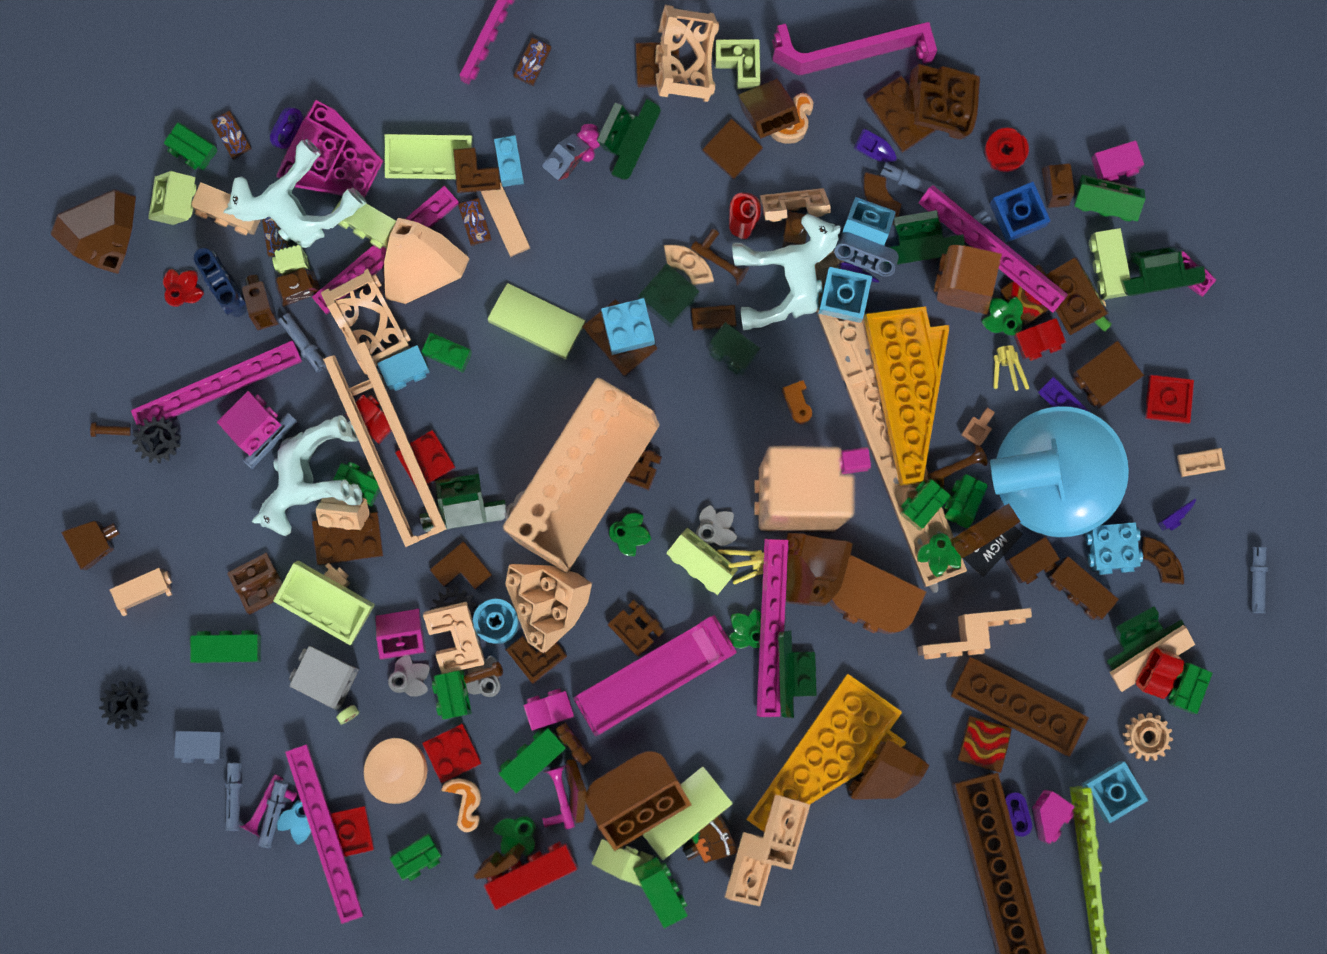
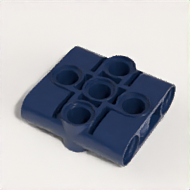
M207 248L198 249L193 257L194 263L226 315L231 314L234 317L243 316L247 310L245 300L216 252H211Z

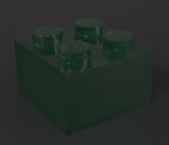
M666 263L638 295V299L644 298L646 307L671 328L699 297L700 291Z
M726 322L711 340L708 348L711 352L709 355L718 362L722 360L728 365V370L735 375L740 373L742 376L757 358L761 349Z

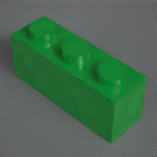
M1081 175L1074 196V207L1082 211H1095L1103 216L1112 215L1120 217L1124 221H1138L1146 199L1145 189Z
M254 630L241 631V635H233V631H219V635H211V631H197V636H190V662H261V635H255Z
M541 728L533 736L535 741L529 746L525 743L516 751L518 756L513 761L507 759L499 767L502 771L498 774L516 794L566 749L549 728L546 731Z
M655 857L633 869L664 929L688 916L684 909L688 905L682 894L677 895L676 892L680 890L674 878L669 880L668 877L671 876V873L666 863L661 865L658 857Z

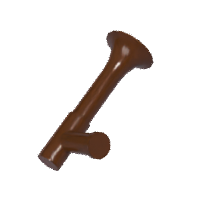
M711 229L702 244L695 241L691 249L732 274L736 279V286H738L746 276L749 266L738 268L711 251L709 247L716 237L719 236L718 231Z
M976 445L975 452L971 456L929 473L928 479L936 481L945 490L944 477L972 464L980 463L983 466H987V456L982 447Z

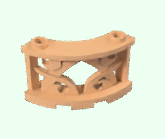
M665 5L659 26V32H662V37L660 38L661 45L656 46L655 63L659 64L660 68L659 73L656 74L659 96L668 97V94L703 98V101L708 102L710 95H713L715 82H713L711 69L714 37L719 30V23L714 13L706 14L686 11ZM677 18L686 19L689 21L687 25H684L682 22L678 21ZM694 21L706 23L703 34L699 33L701 25L694 28L693 31L690 30ZM682 35L677 44L673 43V36H676L678 39ZM687 40L693 48L697 59L689 69L684 71L680 61L671 56V51L680 48ZM671 64L677 67L675 71H672ZM696 79L700 81V86H696Z
M368 269L364 270L365 273L331 291L326 289L321 292L328 309L344 333L346 341L365 375L367 374L355 347L361 343L359 341L361 335H367L372 340L371 343L368 339L366 342L370 354L377 347L381 350L380 353L372 356L375 365L410 349L408 342L411 341L406 329L401 331L378 287L382 285L376 274L371 275ZM368 283L371 293L365 295L362 289L360 291V298H356L354 290ZM350 292L351 298L336 300ZM376 295L379 298L382 306L375 302H372ZM353 305L355 311L354 316L352 318H348L345 315V311H352L350 306ZM358 306L372 309L380 314L379 327L375 336L367 330L359 329L352 331L350 328L358 319ZM388 317L394 328H386ZM395 334L399 342L385 349L380 343L383 339L386 343H392L389 341L388 336Z

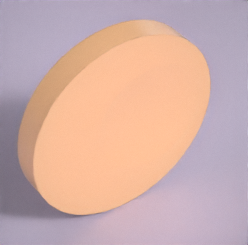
M398 738L387 739L376 745L369 753L364 766V779L368 790L380 801L391 804H401L413 799L423 788L427 777V763L422 751L414 743Z

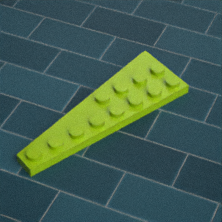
M1073 786L1069 787L1071 803L1075 806L1073 817L1092 953L1109 954V949L1105 943L1107 933L1103 920L1099 872H1102V865L1097 854L1099 844L1095 832L1092 789L1089 787Z

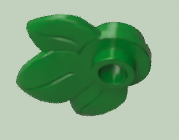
M1017 297L1012 298L1009 303L999 298H992L989 306L991 316L982 320L985 328L993 333L1004 332L1007 335L1019 333L1023 326L1020 318L1023 313L1021 301ZM1010 320L1015 322V327L1012 329L1007 326Z
M638 513L627 514L622 521L613 523L609 528L608 534L610 539L617 543L619 551L626 556L634 557L636 546L645 545L651 540L649 532L641 527L643 515ZM619 528L623 530L622 536L617 534Z
M943 533L932 536L930 542L923 545L917 555L918 562H928L929 568L935 577L942 575L948 568V565L959 569L961 566V556L952 546L951 539ZM938 540H942L945 545L943 548H939L937 546Z
M753 609L749 617L741 613L732 614L731 624L735 632L728 636L732 645L740 649L747 646L760 648V640L754 641L752 636L754 633L760 634L761 612Z
M526 816L519 817L516 820L506 818L494 827L493 831L503 836L501 840L502 854H506L518 843L525 848L522 853L523 855L528 856L533 851L535 846L533 838L535 824L531 818ZM521 824H527L528 829L526 831H521Z

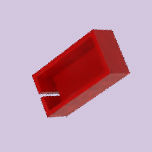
M559 841L549 846L548 852L544 854L541 851L534 853L527 858L528 862L521 864L520 861L516 862L507 869L508 872L504 874L500 872L488 877V882L484 884V887L495 910L577 870L578 865L567 842L562 844Z

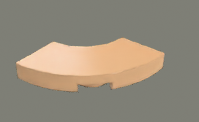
M664 245L667 268H677L684 271L690 278L692 285L714 282L708 264L698 254L684 246Z

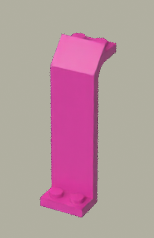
M929 22L810 53H800L793 48L786 24L777 26V31L772 41L774 47L772 61L798 76L918 45L916 46L917 57L922 59L923 65L932 63L937 52Z
M713 615L580 693L573 700L596 737L737 652L716 616Z

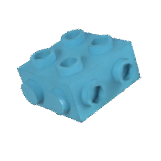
M1136 522L1101 525L1085 533L1086 544L1090 545L1088 564L1089 567H1092V571H1099V575L1113 574L1112 570L1121 569V573L1134 572V568L1141 566L1140 562H1143V553L1138 547V540H1140L1141 535L1139 527H1136Z

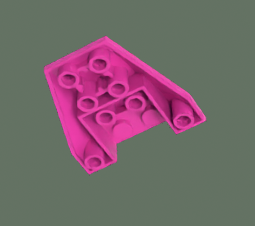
M315 100L287 150L276 177L282 178L293 167L296 146L302 139L304 141L308 139L320 150L321 155L294 187L343 196L348 188H354L365 198L383 160L334 109Z

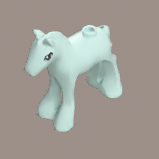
M302 139L296 146L293 167L282 178L269 185L262 195L252 196L247 179L242 176L235 178L230 201L227 204L228 208L224 210V213L233 214L235 218L248 222L271 217L281 228L278 233L286 241L291 239L301 247L307 248L316 240L324 237L322 229L335 227L342 220L352 216L357 209L363 207L367 202L356 189L348 188L342 196L340 206L333 213L325 216L307 215L299 200L292 194V190L296 183L309 171L315 160L321 155V152L310 140L306 139L304 141Z
M806 214L802 217L801 224L808 232L810 241L805 244L789 245L773 251L758 252L742 243H732L735 266L782 265L784 266L785 277L791 289L784 301L771 310L759 312L750 307H741L743 331L751 330L752 328H762L770 323L785 320L791 312L796 319L803 314H813L817 311L819 307L818 293H823L821 280L816 278L815 264L827 257L836 247L839 239L838 234L841 229L839 225L835 226L834 223H828L811 214Z
M342 415L336 416L331 420L322 422L318 426L306 429L304 433L300 432L295 437L286 438L281 443L278 450V458L274 459V468L279 474L278 487L262 504L259 514L252 521L253 523H260L262 527H267L286 536L291 533L292 527L286 517L285 510L291 506L304 505L328 497H334L352 506L361 504L362 491L358 485H349L345 479L313 483V475L309 466V461L316 448L326 440L339 438L347 442L358 441L351 421L347 422Z

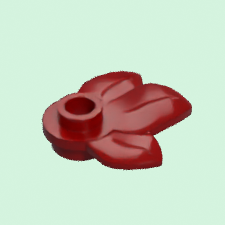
M170 269L163 278V285L166 289L164 297L169 305L178 307L184 303H196L202 298L204 292L196 288L198 282L197 272L188 270L179 275L174 269ZM173 293L179 294L178 297H172L171 295Z

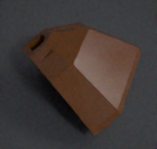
M113 189L57 214L51 235L73 256L96 268L118 274L125 258L132 232L136 195Z
M885 739L884 742L880 741L874 751L877 754L875 759L872 758L871 762L867 760L861 770L864 773L862 778L859 777L858 781L854 779L848 789L851 792L849 797L854 800L896 799L918 785L930 765L891 740Z

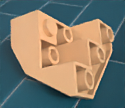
M398 218L390 234L384 260L385 298L407 304L462 277L469 262V257L442 234L418 222Z
M509 565L505 585L527 642L542 653L551 648L576 624L589 601L592 583L578 573L572 571L566 573L555 566Z

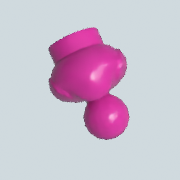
M593 124L583 125L581 131L577 133V136L590 146L589 150L582 157V160L585 162H590L594 159V149L600 146L597 142L600 133L598 132V127Z

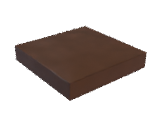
M731 119L702 149V152L734 180L763 150V147Z

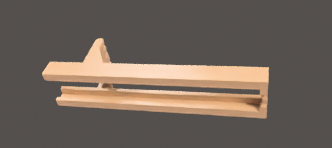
M362 342L355 347L369 377V380L349 388L335 355L323 360L404 545L407 547L447 528L388 395L383 377L377 370L366 342ZM371 388L376 393L434 526L431 531L420 536H414L353 398V396Z

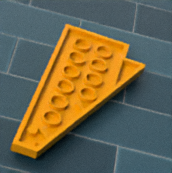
M926 306L866 314L863 318L899 484L901 486L920 483L924 479L949 325L930 327Z
M846 674L746 820L765 832L775 795L811 804L861 773L866 761L871 762L872 758L875 759L877 756L874 751L880 741L884 742L885 739H889L903 747L907 742L890 731L902 711L851 675Z

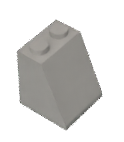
M309 646L308 649L304 648L299 657L301 663L298 669L294 668L289 677V681H291L290 687L333 709H341L359 669L312 646Z

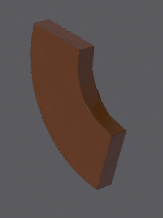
M865 172L863 187L866 200L896 211L894 218L898 217L902 204L895 201L888 194L886 178Z
M1142 537L1141 550L1143 560L1149 561L1157 568L1161 583L1183 585L1184 573L1181 563L1169 547L1156 539Z

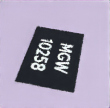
M1014 526L962 559L984 577L1023 533Z

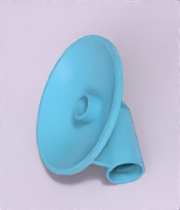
M1073 407L1046 408L1025 417L1007 434L999 449L997 459L990 460L996 495H1000L1004 505L1010 504L1023 526L1036 533L1051 537H1073L1099 527L1117 510L1125 495L1128 484V460L1118 435L1098 416Z

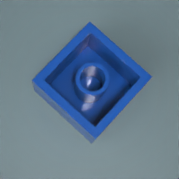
M1034 182L994 197L990 202L1006 243L1042 229L1051 221Z

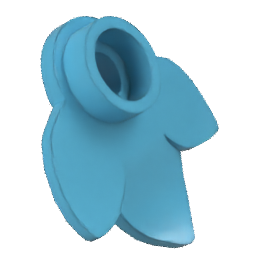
M301 800L295 802L292 809L284 811L277 824V829L280 831L290 830L296 844L304 842L311 832L306 814L302 815L299 812L300 807L303 806Z

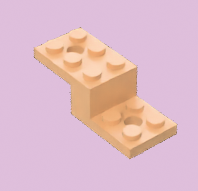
M1031 608L958 616L961 642L917 647L918 656L924 655V659L941 658L940 654L946 653V657L963 656V651H968V655L984 654V649L990 648L988 627L1004 625V621H1009V625L1026 623V619L1032 617Z
M775 795L764 837L743 832L725 898L756 906L761 905L771 866L774 865L792 870L810 804Z

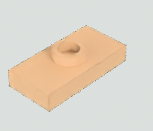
M1221 448L1177 456L1181 477L1225 470Z

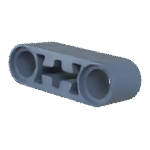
M848 232L842 233L839 236L834 250L835 256L838 259L881 276H891L895 272L899 259L898 253L894 249Z

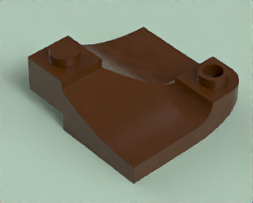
M918 64L911 70L909 89L913 92L914 124L947 132L949 137L955 139H964L969 136L975 127L977 119L980 76L944 66L936 69Z
M788 533L786 539L788 540L785 602L798 605L825 606L837 595L842 586L853 544L848 541Z

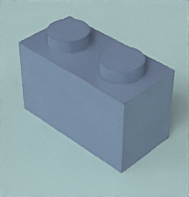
M176 731L174 758H181V763H194V759H203V763H217V759H223L224 732Z

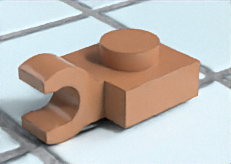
M987 408L979 420L972 417L961 436L971 443L981 446L992 429L987 426V423L995 412Z

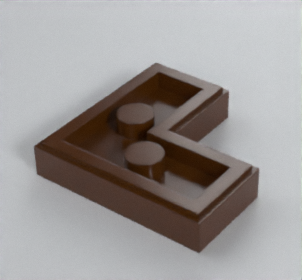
M476 148L453 149L457 193L501 190L499 168L477 169Z
M464 542L430 569L444 587L460 573H462L474 589L478 588L492 576Z
M523 636L505 649L532 684L567 657L557 643L544 653L541 651L536 653Z
M575 759L567 760L566 779L571 790L570 809L575 823H581L584 820L587 790Z

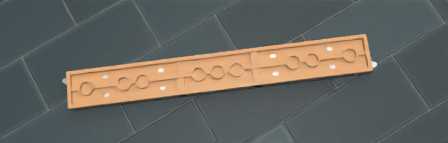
M835 249L827 257L815 264L816 278L821 280L822 290L824 289L829 267L836 268L837 264L844 262L835 256ZM818 293V295H819V301H818L819 307H820V302H821V298H822V293ZM818 307L816 314L842 380L846 383V390L924 587L929 586L930 590L936 593L938 592V582L967 571L961 558L959 569L948 565V568L942 575L935 577L929 568L928 562L921 563L917 561L919 549L923 545L928 544L931 537L935 534L943 533L950 539L954 538L944 511L941 507L921 531L901 516L900 513L903 509L900 506L908 497L914 498L917 494L915 489L920 483L901 486L899 484L864 318L861 323L826 316L818 314ZM926 468L923 479L925 482L929 480ZM938 540L937 546L939 548H943L945 545L942 540Z

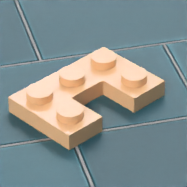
M824 188L760 195V204L765 220L780 221L783 218H787V209L799 210L801 207H806L808 214L816 217L831 213L830 203Z
M467 602L423 613L429 635L451 630L456 647L436 651L441 674L485 664Z

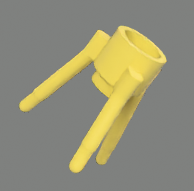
M1009 345L997 348L998 355H994L993 388H998L999 366L1001 363L1002 366H1009L1014 390L1018 391L1019 388L1013 364L1016 365L1024 387L1028 390L1029 385L1014 346Z
M717 550L719 554L753 556L751 560L730 563L728 565L729 568L752 565L753 570L757 569L734 580L733 584L763 574L764 553L761 550Z

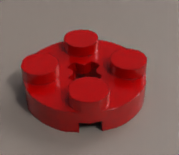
M1013 128L996 130L989 137L985 145V157L990 163L991 168L1002 172H1011L1021 167L1029 153L1026 138ZM1004 145H1007L1008 148H1012V151L1009 152V155H1005V153L1001 151V149L1004 148Z

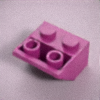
M420 609L376 616V638L380 659L384 660L426 653Z
M1044 790L1032 807L1038 839L1048 844L1052 841L1055 842L1062 832L1060 828L1064 822L1067 824L1074 815L1072 810L1075 807L1053 791Z

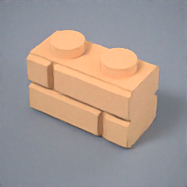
M334 497L321 499V503L316 508V515L320 526L361 530L364 522L369 517V509L365 498H362L360 505L352 506Z

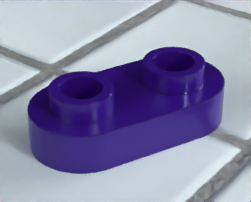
M288 107L281 112L270 133V141L274 147L286 149L291 145L303 121V115L300 110Z
M1009 793L1005 796L1014 834L1019 837L1027 836L1032 830V821L1026 799L1019 793ZM1013 799L1018 803L1015 808H1012L1010 805ZM1018 821L1023 822L1022 829H1017L1016 824Z

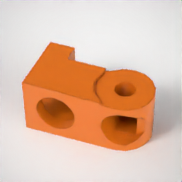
M804 380L782 388L792 418L799 424H805L812 417V409L806 404L802 391L806 389Z

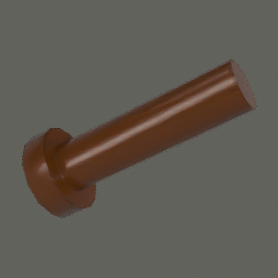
M92 422L90 435L91 437H97V434L130 436L131 427L98 425L97 422Z
M493 662L492 667L464 675V681L468 684L492 675L500 677L503 675V667L500 662Z

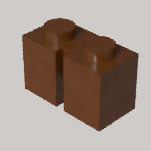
M1044 537L1005 562L1019 584L1024 581L1026 584H1029L1038 578L1036 574L1044 570L1047 573L1055 568V562L1060 560L1047 538Z

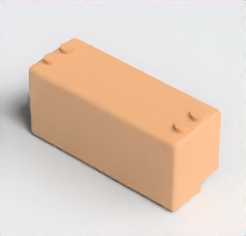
M595 379L503 525L504 530L518 544L568 573L629 476L632 468H634V465L659 428L660 424L654 411L603 379Z
M840 448L768 449L759 467V480H755L754 493H759V502H754V515H759L758 527L761 531L834 532L853 515L854 476L840 475Z

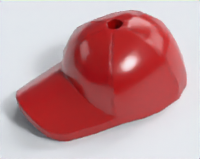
M742 192L736 194L731 201L729 229L733 235L739 238L748 239L760 218L761 204L755 195Z

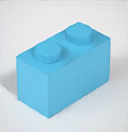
M516 136L494 139L502 186L524 184Z
M418 345L377 363L390 390L394 388L395 391L406 387V383L411 380L417 382L426 378V374L430 372Z

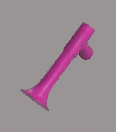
M566 765L543 771L548 773L553 779L561 810L560 815L543 818L545 828L563 822L565 829L575 827L562 781V771Z
M274 774L254 815L249 822L240 826L241 828L259 836L257 831L258 824L268 807L267 800L271 797L274 781L283 780V778ZM286 789L285 797L294 802L298 793Z

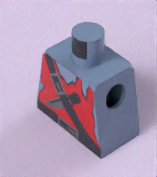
M573 133L557 144L542 167L557 180L567 179L590 146Z

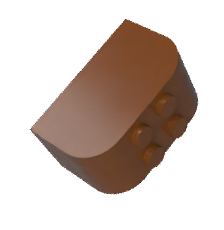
M949 246L947 254L942 253L939 271H942V275H937L934 292L938 293L937 300L945 305L987 315L1002 254L968 246Z
M850 555L842 586L829 604L834 610L844 615V620L853 624L859 622L863 624V629L871 633H877L878 631L883 634H893L903 631L910 626L926 591Z
M657 752L641 753L606 773L589 786L585 796L587 807L614 851L692 805L666 760Z

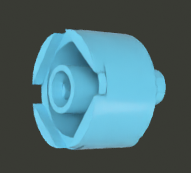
M490 599L478 606L473 616V624L480 638L492 644H501L509 641L516 634L519 618L514 607L502 599ZM500 616L499 620L502 623L494 628L493 623L490 622L491 618Z

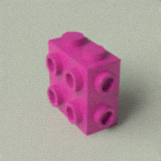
M248 391L217 423L243 451L251 456L281 424L276 419L278 414L269 406L265 407L266 401L258 394L254 397Z

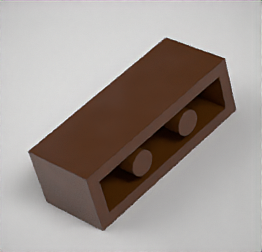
M1070 557L1063 558L1047 577L1051 580L1050 585L1059 592L1061 590L1068 595L1067 599L1075 606L1079 604L1084 608V614L1092 620H1102L1119 600Z

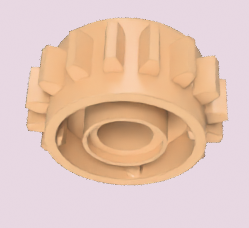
M1147 713L1145 718L1143 714H1138V719H1130L1131 725H1125L1128 730L1127 733H1123V736L1127 738L1124 745H1129V753H1136V759H1140L1143 756V761H1149L1151 756V759L1156 761L1157 755L1164 757V750H1170L1171 747L1168 743L1173 741V738L1169 737L1172 729H1167V721H1160L1161 716L1156 715L1153 718L1152 713ZM1146 731L1152 734L1150 743H1146L1143 739Z

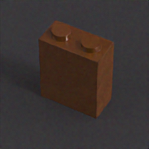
M778 78L738 95L742 111L760 139L800 123L796 105Z
M1118 341L1072 374L1076 386L1079 389L1083 388L1088 395L1086 398L1089 403L1098 409L1144 376Z
M1008 503L950 541L961 558H964L1021 521Z

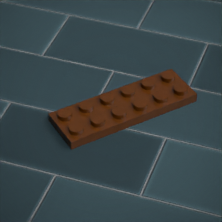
M972 657L968 658L950 697L1067 757L1071 756L1089 717Z

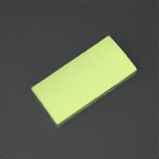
M385 134V178L456 179L453 149L473 148V136Z
M508 283L488 317L489 323L567 360L582 330V326L586 322Z
M300 561L293 563L274 599L275 603L349 645H352L375 605Z
M701 767L680 784L692 805L643 834L662 860L666 859L733 804L704 767Z

